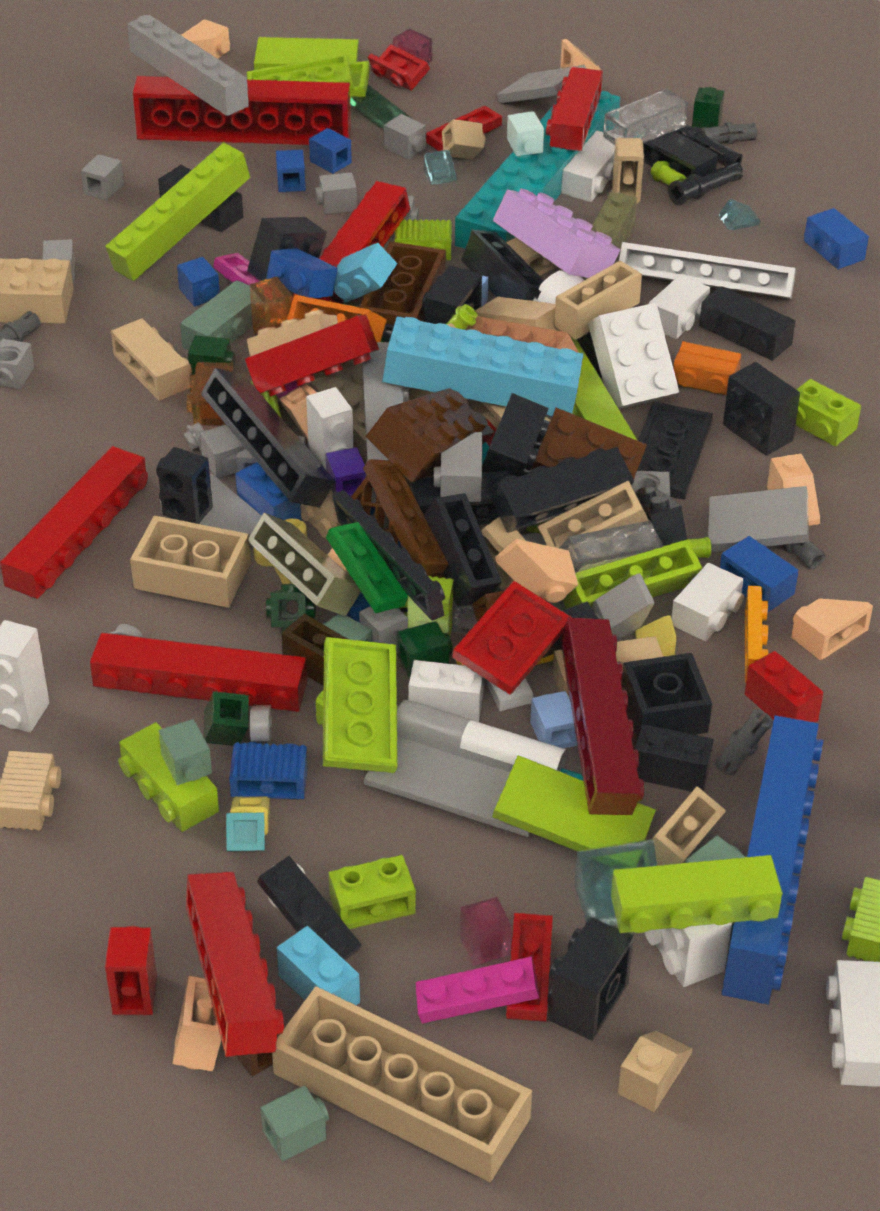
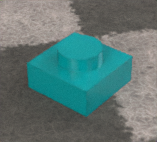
M264 812L226 813V852L265 850Z

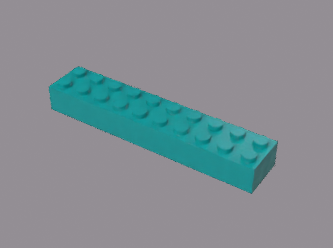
M602 91L585 143L596 131L611 134L619 123L620 96ZM553 106L540 120L544 128L543 152L516 156L513 151L455 217V246L465 249L472 230L495 231L505 242L516 238L493 222L507 189L517 192L520 189H525L536 196L538 193H543L553 198L554 201L559 197L562 190L563 169L579 151L550 147V136L546 135V125L548 119H551Z

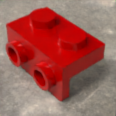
M392 44L389 45L380 57L371 53L367 57L372 66L371 71L377 77H384L390 80L396 87H404L410 91L415 88L430 70L427 62Z

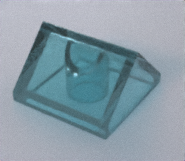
M653 839L577 851L574 886L586 922L592 916L609 925L617 924L611 898L613 870L657 866Z

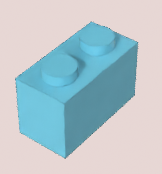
M377 242L342 258L337 266L334 291L345 302H349L380 289L397 263Z
M308 926L277 947L279 977L304 1001L315 986L354 1005L360 1003L359 973Z

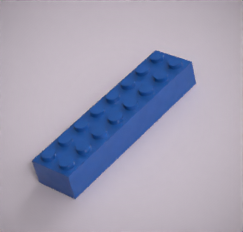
M774 716L747 857L772 856L782 890V898L778 918L765 921L734 922L722 995L769 1005L772 989L780 991L789 944V936L787 935H790L794 915V905L787 903L795 904L800 876L793 875V873H801L805 848L798 846V844H806L809 828V819L803 818V815L810 817L814 799V791L807 789H815L819 764L812 763V760L820 761L823 739L816 738L819 723Z

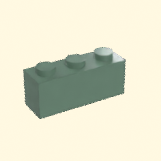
M238 280L233 282L180 323L182 347L189 350L195 335L230 339L231 344L266 316L264 292Z

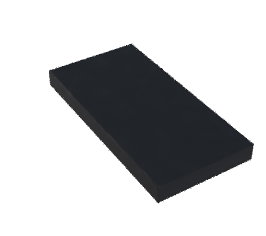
M653 402L638 440L647 444L637 471L669 472L670 497L685 500L713 421V413Z

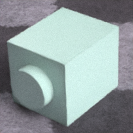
M535 112L508 115L507 140L516 156L542 153L544 128Z

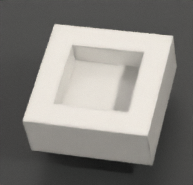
M526 678L511 695L488 681V689L499 711L531 703L533 692Z

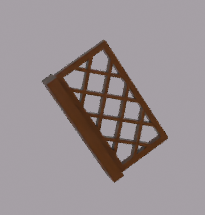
M369 459L363 467L367 476L351 498L353 500L358 499L368 515H370L371 506L375 507V518L379 526L384 531L391 533L397 545L399 539L402 547L406 548L411 559L416 564L420 563L424 567L427 576H431L432 573H443L449 564L403 474L389 460ZM372 487L376 493V502H371ZM385 513L389 519V528H384Z

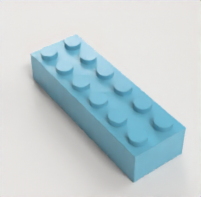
M397 317L387 349L382 382L430 392L451 388L459 392L465 399L505 407L513 393L548 407L546 415L552 416L556 407L572 414L579 384L583 353H578L568 348L548 347L538 342L517 341L507 336L497 337L482 334L477 330L452 328L443 323L432 324L422 322L413 317Z

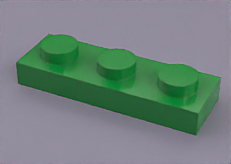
M359 522L329 528L326 539L375 614L405 606L408 599L407 594Z

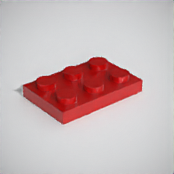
M513 581L453 649L452 658L511 695L562 635L567 619L572 617Z

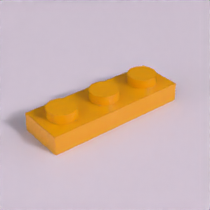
M748 586L744 610L745 683L749 665L769 654L768 649H762V645H767L768 625L762 624V621L767 620L768 601H762V587Z

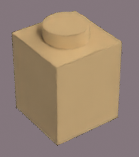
M452 119L442 130L443 156L473 160L484 149L486 143L482 123Z

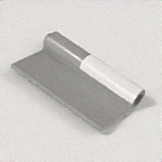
M403 700L400 705L397 704L398 767L396 772L368 771L364 777V784L528 837L530 832L492 817L515 760L519 755L560 771L561 768L565 769L568 751L561 747L429 706Z

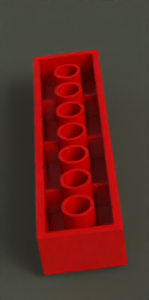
M137 76L133 89L137 139L309 145V138L327 128L350 139V83L247 79L248 107L226 116L169 77Z

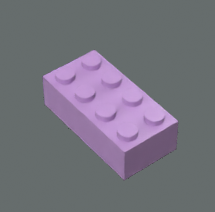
M507 189L493 222L569 275L590 278L614 264L620 249L611 243V237L601 232L595 233L591 230L593 226L590 223L579 218L576 220L572 217L573 212L563 206L554 205V199L546 194L538 193L536 196L525 189H520L519 192Z

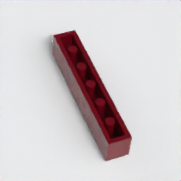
M568 618L560 642L588 812L594 815H633L638 801H642L644 797V781L642 778H638L637 773L639 754L638 750L633 748L631 740L633 736V722L627 718L626 713L628 695L627 691L622 690L621 686L623 669L621 662H617L616 659L617 636L611 632L609 619Z

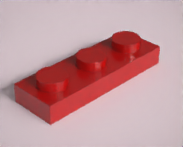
M485 105L456 119L482 123L483 134L502 125V116ZM450 122L426 133V143L443 153L442 130Z
M514 913L510 961L532 957L536 970L539 998L507 1005L506 1019L544 1022L547 1020L553 915Z

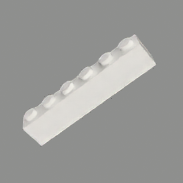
M622 242L619 261L621 260L642 273L643 277L674 281L679 275H682L709 287L720 288L723 286L730 290L787 299L792 298L796 268L626 242Z

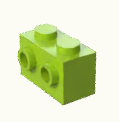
M809 379L796 389L800 392L796 426L835 447L857 430L861 410L860 404L812 379Z
M403 855L380 858L373 862L356 866H345L328 872L329 896L334 911L349 929L416 914V889Z

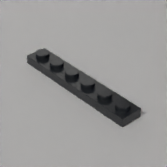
M345 490L333 494L337 520L341 526L359 522L405 593L432 621L445 616L442 601L445 600V594L440 583L436 580L432 581L427 576L424 567L420 563L416 564L411 559L405 547L400 548L395 543L391 533L384 531L379 526L376 518L364 511L358 499L353 500Z

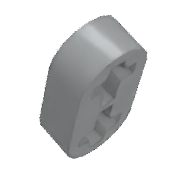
M271 705L252 706L250 711L251 742H270L272 736Z

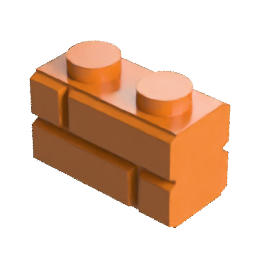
M683 341L673 367L677 385L727 395L729 376L740 370L742 354Z

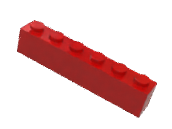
M376 181L371 189L365 193L363 200L357 208L352 211L343 227L338 230L329 246L324 249L319 259L337 267L342 258L377 242L384 247L410 211L406 188ZM333 291V296L315 298L339 304L344 303V300L337 296L335 291Z
M112 446L0 561L4 586L35 599H38L47 589L51 588L66 568L72 566L79 554L92 544L93 539L104 528H107L111 520L121 509H124L134 495L145 487L148 481L145 457Z
M100 633L90 660L93 687L209 701L213 691L249 695V706L271 705V709L299 712L307 685L306 657L118 634Z
M234 872L187 875L186 910L225 1055L227 1057L276 1052L277 1035L283 1034L284 1031L283 1013L281 1009H275L276 995L274 984L267 983L266 958L259 957L258 933L252 934V913L250 909L245 910L246 898L244 887H238Z

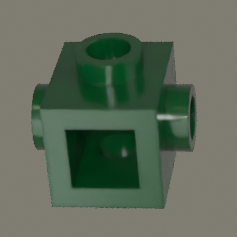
M281 584V590L271 592V598L266 599V617L271 619V627H281V633L303 614L313 619L316 617V605L294 584ZM289 601L298 603L299 610L297 613L288 611L287 604Z

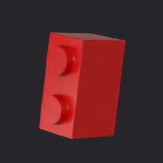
M773 651L749 665L744 695L773 720L775 715L814 723L819 720L824 692L779 653Z
M110 927L105 971L112 1014L153 1015L157 970L151 927Z

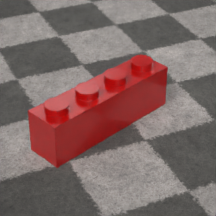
M571 67L568 77H563L562 90L558 91L557 102L553 105L551 119H548L546 125V135L550 136V147L582 151L602 93V70Z
M367 314L247 357L245 362L255 388L260 394L268 392L269 397L287 391L285 385L296 381L297 386H301L315 381L314 374L324 371L325 375L328 376L344 370L342 364L352 360L354 365L372 359L370 353L378 351L379 347Z

